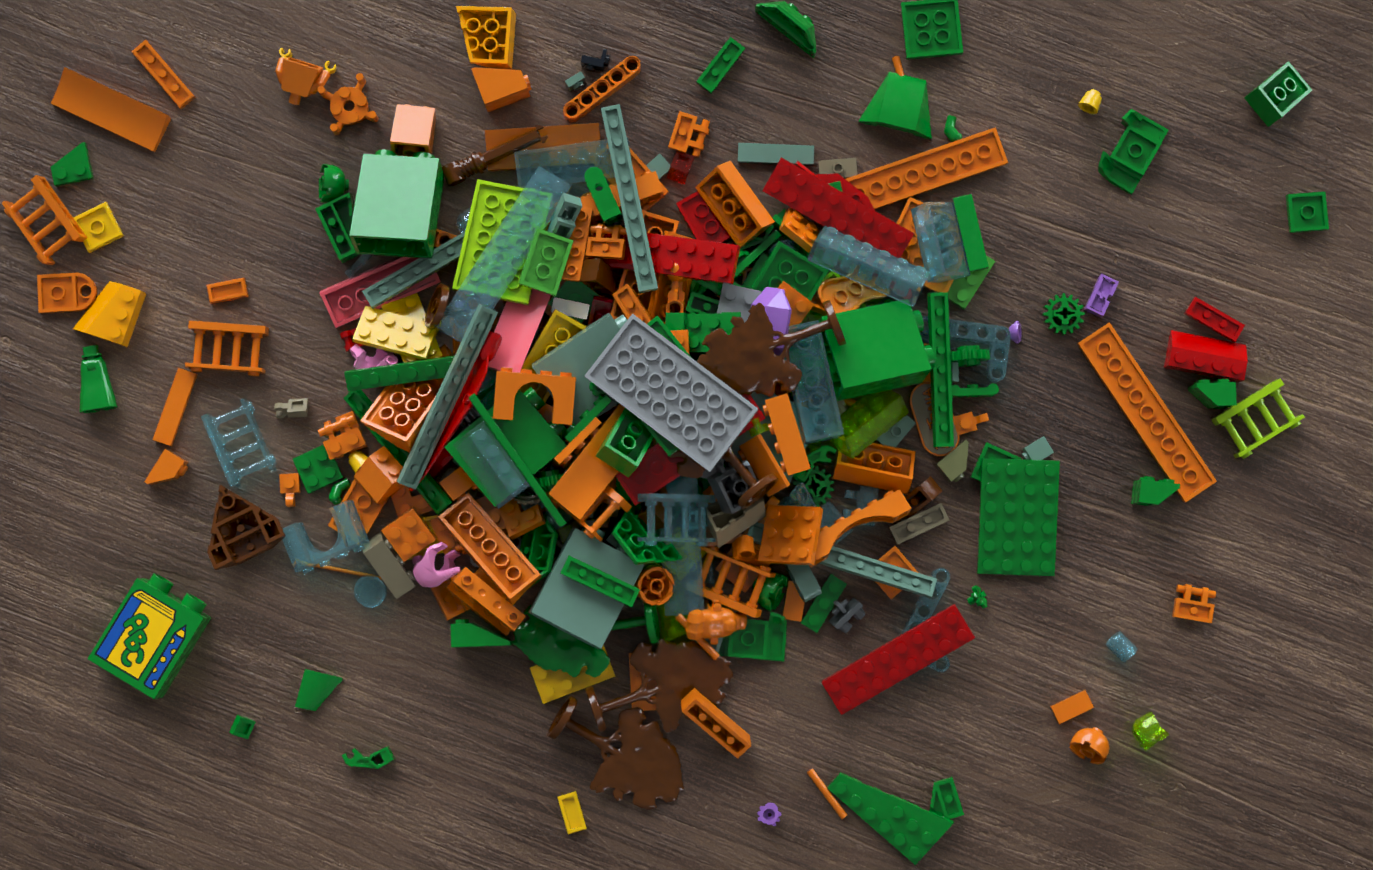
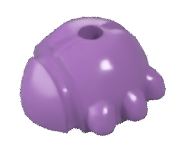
M1015 321L1008 329L1009 338L1016 344H1019L1022 338V328L1019 321Z
M767 803L765 806H760L761 811L757 813L760 816L758 821L776 826V822L780 821L779 816L782 815L778 811L776 804Z

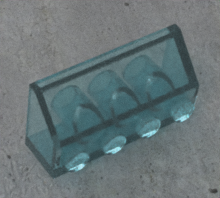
M925 202L911 209L927 282H945L970 276L954 203Z
M484 421L453 444L498 509L531 487Z

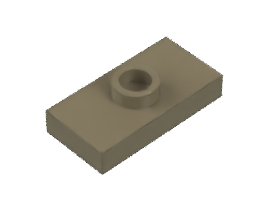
M856 158L818 161L819 174L838 173L844 179L858 175Z

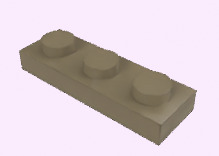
M942 503L889 527L898 545L949 521V518Z

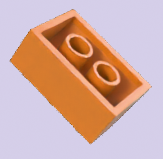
M761 434L739 446L738 454L742 460L749 462L758 481L769 474H775L778 478L777 483L766 493L768 497L790 485Z

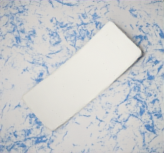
M554 298L551 312L553 313L554 309H557L567 316L587 319L590 305Z

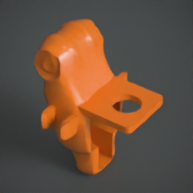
M705 600L704 610L695 609L688 613L686 618L687 627L685 629L687 638L691 640L705 638L709 639L711 645H717L718 638L727 637L734 631L745 629L747 616L742 612H733L729 608L721 607L720 600H712L711 607L708 600Z

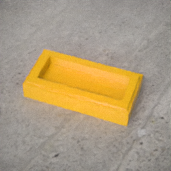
M574 791L558 796L567 833L572 834L587 829L577 792Z

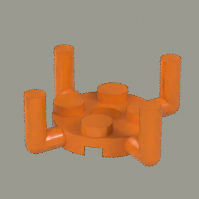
M362 73L356 75L358 82L355 88L341 87L334 94L326 91L323 86L317 88L321 97L330 101V111L337 120L336 124L330 125L334 135H339L344 125L351 126L362 122L365 118L372 122H378L379 120L375 111L369 112L368 100L362 92L366 83ZM353 102L355 107L351 111H346L344 108L345 104Z

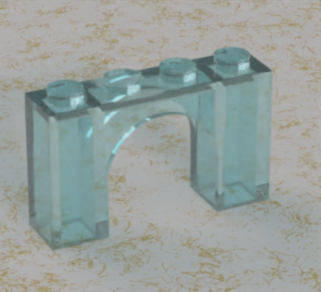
M353 500L344 501L329 508L337 526L338 538L335 545L326 552L320 551L312 545L303 522L294 523L283 528L286 536L282 540L295 573L303 572V575L314 571L313 567L331 564V559L337 558V560L345 558L348 556V552L352 550L354 553L365 549L364 545L370 543Z

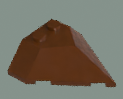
M219 485V498L215 507L211 529L212 536L207 551L215 570L236 566L274 548L286 536L278 518Z

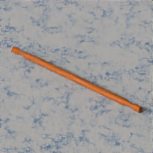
M296 559L292 560V563H300L302 565L328 569L368 578H377L379 580H382L380 576H375L373 574L347 570L312 562L298 561Z

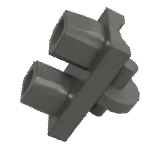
M854 597L849 602L846 599L841 603L835 600L833 603L836 608L832 611L834 616L829 622L837 630L840 629L847 633L852 628V625L848 622L852 616L857 621L865 616V612L862 609L863 605Z

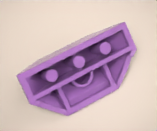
M766 287L751 306L762 303L773 325V330L788 334L792 309L785 296L786 293L784 289ZM781 345L774 348V354L779 356L785 346Z

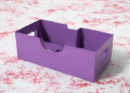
M1103 274L1099 275L1084 310L1100 318L1103 317L1110 303L1107 301V298L1113 296L1119 281Z

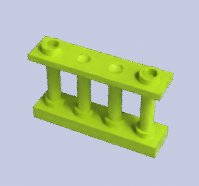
M1281 378L1274 380L1238 402L1236 406L1230 407L1211 419L1215 426L1219 424L1225 426L1240 451L1234 454L1235 458L1242 457L1244 459L1253 454L1251 450L1289 427L1293 429L1301 424L1300 420L1305 418L1303 414L1295 417L1280 394V387L1284 385ZM1268 394L1274 397L1288 420L1287 423L1280 427L1264 404L1265 400L1263 398ZM1252 404L1258 407L1272 432L1264 437L1248 414L1249 410L1247 407ZM1236 414L1241 416L1256 442L1249 446L1245 445L1231 423V417Z

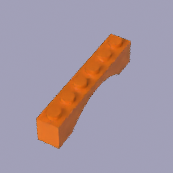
M899 489L895 492L891 490L883 495L884 498L878 501L874 499L869 502L864 509L858 508L850 513L851 516L837 519L834 525L830 527H822L819 532L814 565H809V567L811 568L826 560L835 542L851 528L869 522L894 523L909 515L912 508L901 490Z

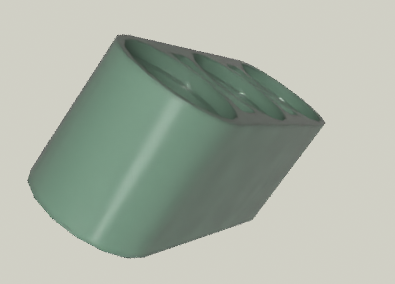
M784 564L803 602H807L822 594L821 588L809 565Z

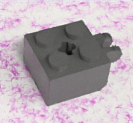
M720 460L715 466L717 472L707 477V480L722 512L734 514L741 509L738 505V500L750 487L726 460H724L727 465L725 468ZM740 460L744 467L751 473L753 478L758 482L749 462L747 460Z

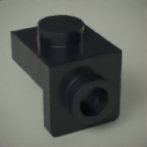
M603 49L601 59L582 55L581 67L590 72H595V70L603 72L604 67H608L610 61L607 49Z

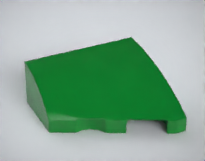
M305 669L295 707L316 711L338 684L342 682L343 678Z

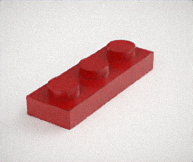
M1197 297L1192 299L1184 313L1232 342L1237 341L1245 326Z

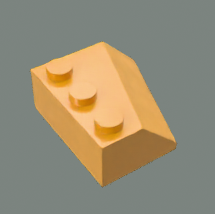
M456 6L470 63L493 69H512L516 13L511 7Z
M109 281L73 329L128 347L146 293Z

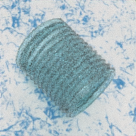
M1121 631L1115 633L1106 643L1108 649L1117 655L1123 663L1128 661L1138 650Z

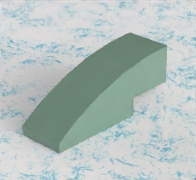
M562 193L548 227V232L570 238L576 227L575 220L583 207L581 198Z

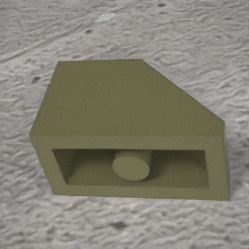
M964 440L935 464L936 468L949 483L953 480L958 482L965 476L963 472L967 468L969 444L967 440Z

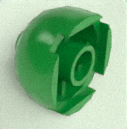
M322 164L320 173L324 174L319 178V199H321L320 202L328 203L343 196L344 192L348 191L349 179H345V174L341 168L335 165Z
M773 572L776 574L775 577H766L757 601L766 610H775L785 593H782L783 587L787 588L788 577L781 573ZM756 578L755 581H754V583H753V589H754V587H755V584H756V581H757L758 578Z

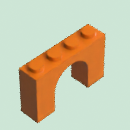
M501 367V371H496L493 419L513 420L514 399L517 391L527 383L537 382L548 387L552 393V423L572 425L576 377H572V373L560 372V376L552 375V371L540 370V374H533L530 369L512 372L513 368Z

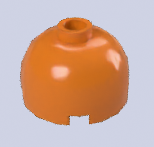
M652 566L641 571L635 582V587L640 589L637 596L644 603L662 605L672 597L674 579L667 569Z
M1095 727L1077 731L1069 747L1081 759L1084 760L1085 756L1090 758V763L1103 764L1110 749L1109 742L1103 731Z

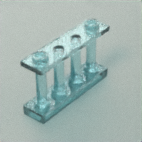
M244 398L240 399L242 407L221 416L212 417L208 413L201 416L227 481L232 488L241 485L239 481L242 479L241 477L267 466L269 470L275 471V465L277 464L274 455L269 453L252 413L255 412L253 404ZM246 413L250 424L225 435L219 434L217 429L219 424ZM251 431L254 432L257 442L234 452H227L225 445L228 441ZM261 449L265 459L240 470L234 469L232 464L234 459Z
M638 494V502H645V506H647V537H638V541L645 542V545H657V542H696V546H708V542H715V538H706V507H708V503H715V495ZM657 502H662V506H664V537H655V506H657ZM674 503H679V507H681V538L672 537V506H674ZM691 503H696V507H698V538H689V507H691Z

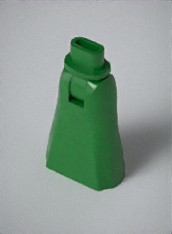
M98 345L83 347L84 355L81 356L83 360L80 368V413H94L100 410L106 411L118 408L107 366L102 358V353H99Z

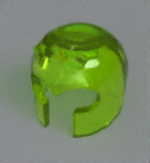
M1150 711L1136 719L1132 726L1134 738L1145 751L1170 735L1160 727L1158 720Z

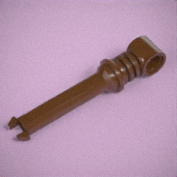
M535 125L536 129L484 153H476L474 151L471 153V156L460 160V162L454 161L444 165L442 170L448 186L462 183L466 180V176L470 177L475 175V173L483 174L488 165L540 141L545 143L548 136L546 135L541 138L538 131L544 127Z

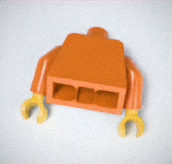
M283 48L279 50L281 57L278 60L275 72L282 90L290 92L289 103L300 105L301 96L309 97L318 92L317 88L319 86L324 87L330 74L336 72V64L332 69L327 68L330 61L325 62V70H323V67L292 58L290 49L286 55H284Z

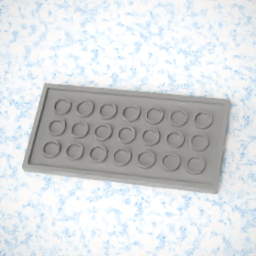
M633 313L584 376L709 472L713 470L759 410Z

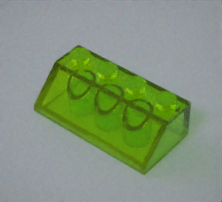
M891 390L868 394L850 406L845 412L824 427L822 431L841 453L853 459L883 433H886L893 425L902 420L909 412L902 396Z

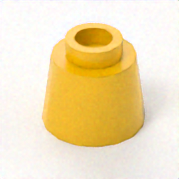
M1094 89L1087 91L1079 102L1078 107L1086 113L1097 114L1102 100L1101 93Z
M354 451L348 457V462L355 474L368 458L362 451Z

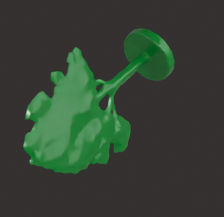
M644 603L645 616L616 620L611 631L646 625L650 642L652 644L659 643L660 628L656 605ZM531 605L523 611L530 619L521 622L513 632L515 640L512 642L528 656L529 660L544 670L557 671L561 669L562 672H567L570 676L577 677L582 667L587 666L585 673L592 677H597L608 667L610 658L603 649H596L529 614L528 611Z

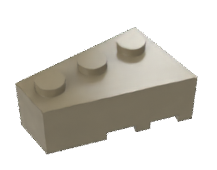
M763 497L748 508L740 509L734 514L722 512L718 501L703 506L705 522L718 548L766 517Z
M381 531L362 544L363 554L396 599L416 586L413 572L410 569L407 571L404 566L405 562L394 552L393 546Z

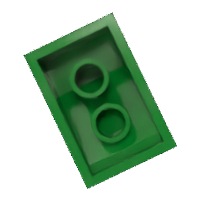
M1288 61L1244 97V99L1269 127L1290 111L1312 89Z
M624 408L603 441L596 457L629 477L639 466L654 437L637 416Z
M469 619L455 620L454 624H451V647L513 645L512 640L475 623H469Z

